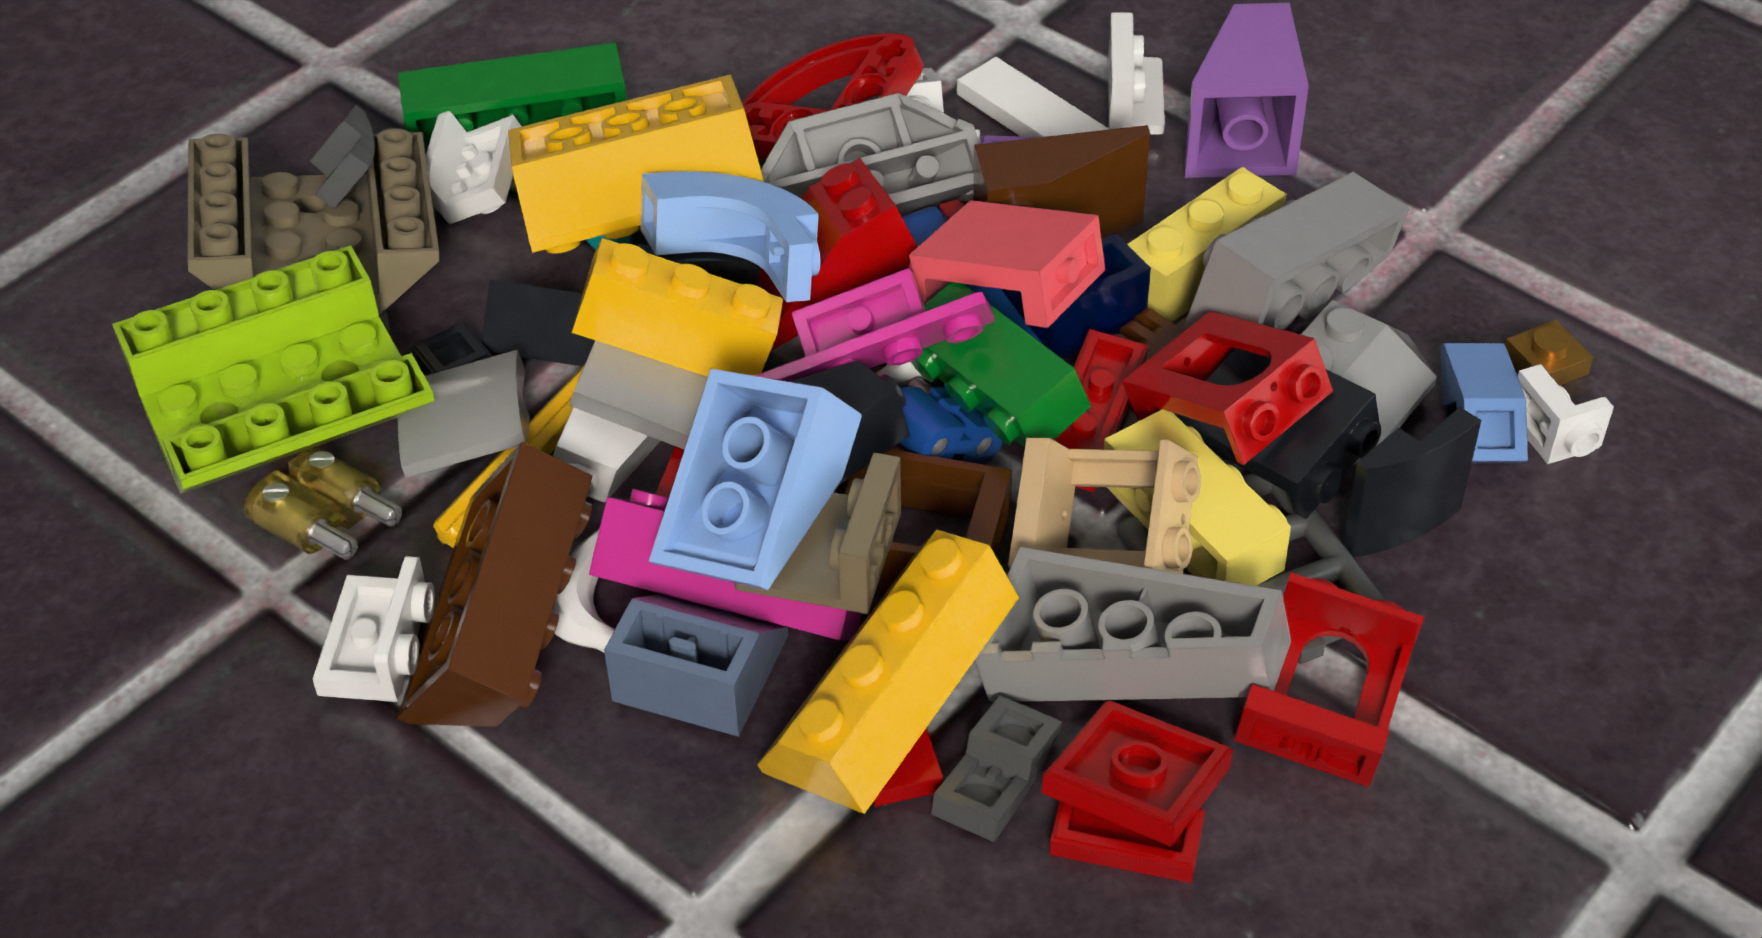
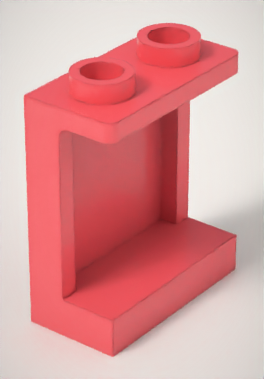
M972 200L909 255V269L914 275L924 305L950 282L1021 291L1025 324L1048 328L1105 271L1098 215Z

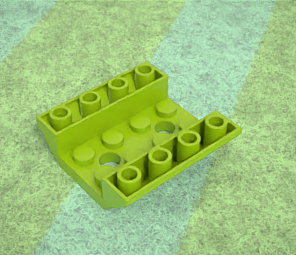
M351 245L334 251H325L313 258L276 270L264 271L255 277L216 290L204 291L195 297L155 310L143 311L134 317L112 324L146 416L180 494L415 412L435 401L433 390L412 353L404 356L400 355L381 321L371 280Z

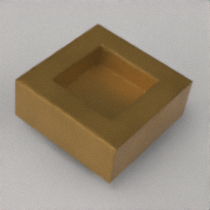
M1557 320L1506 338V349L1518 373L1519 370L1541 364L1559 386L1589 374L1593 356Z

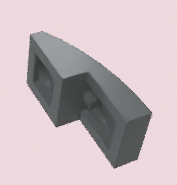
M357 105L354 106L310 160L314 166L328 176L316 192V195L333 209L367 171L374 157L375 142L373 131L366 112Z
M999 696L970 731L966 755L934 793L931 815L995 842L1039 774L1060 733L1062 721Z

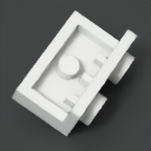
M450 111L438 115L427 149L426 162L432 204L448 224L479 213H491L503 204H506L513 178L508 130L522 127L513 115L470 132L465 131Z
M404 557L398 579L347 575L313 676L317 696L398 702L405 675H414L418 665L419 640L417 635L421 622H430L434 610V586L431 582H425L419 557Z

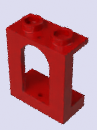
M1212 311L1205 314L1122 380L1138 421L1163 409L1174 414L1224 428L1236 461L1242 465H1245L1333 392L1315 338ZM1235 348L1271 359L1270 365L1263 373L1244 383L1225 386L1206 381Z
M1290 573L1283 599L1291 644L1274 691L1252 684L1234 741L1369 787L1389 735L1388 727L1424 616L1406 611L1400 605L1391 601L1373 600L1340 589L1325 579L1306 578ZM1324 636L1344 638L1355 644L1364 655L1367 663V674L1353 718L1287 696L1300 654L1306 644L1316 638Z

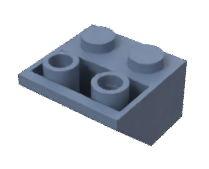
M664 594L632 598L604 648L611 699L613 702L739 737L789 635L788 627Z

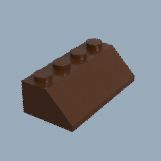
M521 442L472 495L434 605L432 618L428 623L419 650L416 671L414 675L410 676L396 719L407 724L497 727L517 708L524 710L530 705L537 693L542 677L541 671L535 669L539 652L543 651L550 643L559 621V614L552 611L555 599L567 586L575 568L576 559L569 556L573 540H576L583 532L591 515L592 504L585 500L593 477L592 475Z

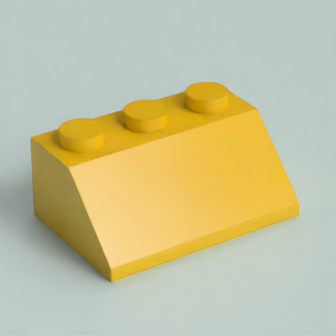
M602 238L590 265L572 333L706 377L709 376L710 369L755 376L761 374L776 339L783 298L769 294L764 289L755 285H742L709 274L696 265L679 264L649 254L638 246L627 243L619 244Z

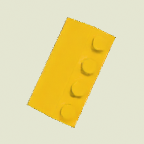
M936 530L909 560L757 764L763 774L860 813H866L1019 599L990 545L940 530Z

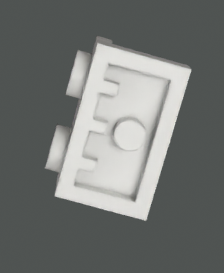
M1111 12L1107 65L1109 129L1148 125L1150 134H1163L1165 117L1162 59L1158 57H1143L1144 36L1133 35V13Z

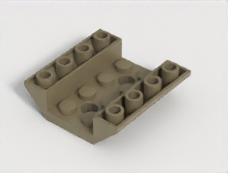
M387 129L373 134L375 152L370 167L367 169L366 174L361 176L334 209L316 195V192L328 177L326 174L294 176L286 172H275L265 177H251L248 137L233 138L226 134H210L202 139H188V271L216 290L255 277L264 271L276 270L313 258L322 252L334 251L351 245L371 280L380 315L439 262V246L422 132L410 133L403 129Z

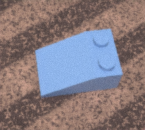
M710 369L649 562L666 568L769 590L842 480L862 414L821 387Z

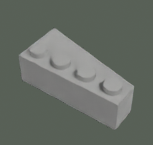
M1351 172L1331 183L1322 184L1315 191L1297 200L1292 199L1288 201L1283 207L1263 217H1255L1247 225L1227 235H1219L1212 241L1204 254L1203 264L1206 268L1182 333L1209 311L1282 330L1297 315L1309 321L1323 309V306L1330 299L1335 289L1344 293L1390 256L1410 208L1358 174Z
M1020 547L1007 575L1019 599L979 653L975 662L989 702H995L999 696L1015 702L1248 697L1252 684L1274 691L1291 644V637L1281 590Z

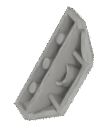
M896 93L789 121L761 168V173L765 183L782 188L801 198L806 190L819 182L831 168L844 163L850 164L861 158L895 203L902 216L929 206L939 207L940 204L950 202L974 190V145L980 143L973 124L961 119L955 120L933 107Z
M1332 300L1301 334L1315 338L1325 369L1376 394L1379 422L1382 429L1377 445L1402 426L1435 386L1437 376L1408 334L1337 301ZM1359 457V459L1354 464H1357V462L1360 461L1362 458Z

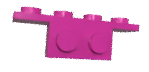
M907 268L791 312L805 357L755 376L790 382L859 360L869 369L883 363L901 365L920 357L923 353V348L947 340L949 343H959L976 337L983 331L984 325L995 321V317L983 292H976L926 311L914 275Z

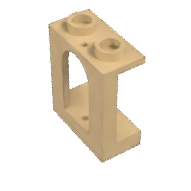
M1026 438L1008 567L1011 568L1019 548L1025 547L1183 574L1184 568L1188 566L1192 556V537L1189 532L1192 502L1197 499L1201 487V474L1197 465L1198 457L1171 440H1160L1159 451L1068 449L1050 438ZM1075 486L1154 488L1146 550L1067 548Z

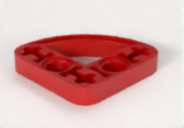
M895 33L872 34L842 40L814 50L794 60L763 81L742 101L757 158H768L789 121L862 103L877 95H880L879 98L896 93L907 96L924 67L914 40L908 35ZM853 75L830 110L791 106V104L811 91L837 79Z

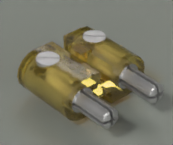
M315 447L303 451L288 462V476L276 470L258 482L248 494L244 504L245 518L307 554H314L324 548L344 560L350 559L356 553L358 548L357 540L337 530L336 525H340L348 530L369 515L392 527L402 517V508L379 495L380 486L375 478L341 461L331 453Z

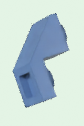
M1441 344L1442 406H1456L1457 409L1461 407L1482 420L1472 463L1527 462L1526 397L1505 344Z

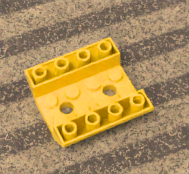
M731 74L508 130L511 167L532 253L546 250L551 254L564 253L578 247L582 240L602 235L608 239H618L635 233L639 229L641 222L642 174L677 171L713 172L764 182L746 114Z

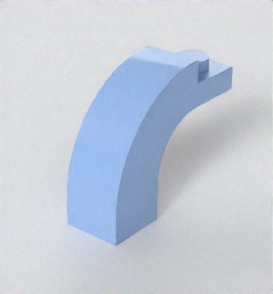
M698 171L642 174L640 229L655 255L714 252L737 256L749 260L765 270L786 302L810 300L812 276H817L820 270V252L817 244L819 214L807 202L777 186L741 176Z

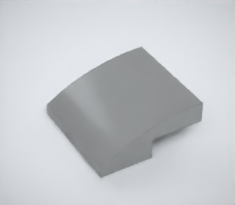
M595 340L569 406L685 450L708 377Z
M518 350L425 376L433 390L435 401L423 409L397 418L400 461L405 478L513 448L521 442L527 444L530 416L522 397L526 371Z

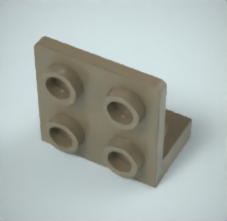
M873 452L865 478H855L853 480L849 495L832 493L769 590L734 583L735 589L868 614L901 515L900 457Z

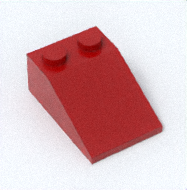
M861 158L850 164L844 163L831 168L819 182L810 186L801 197L819 214L817 244L820 252V270L817 276H812L810 300L786 302L769 275L760 267L758 287L764 289L769 294L783 298L778 333L771 351L799 336L791 312L900 272L910 266L909 255L917 248V245L895 203Z

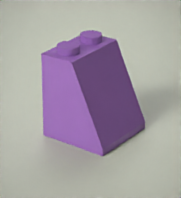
M1290 3L1233 5L1192 81L1183 170L1185 178L1227 177L1241 167L1257 176L1297 174L1309 85Z

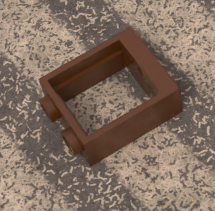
M892 449L884 453L900 457L901 507L971 518L966 538L990 545L996 558H999L1011 515L1012 469ZM869 464L838 485L837 493L849 495L853 480L855 478L864 479ZM892 542L876 590L887 591L909 560L921 547Z

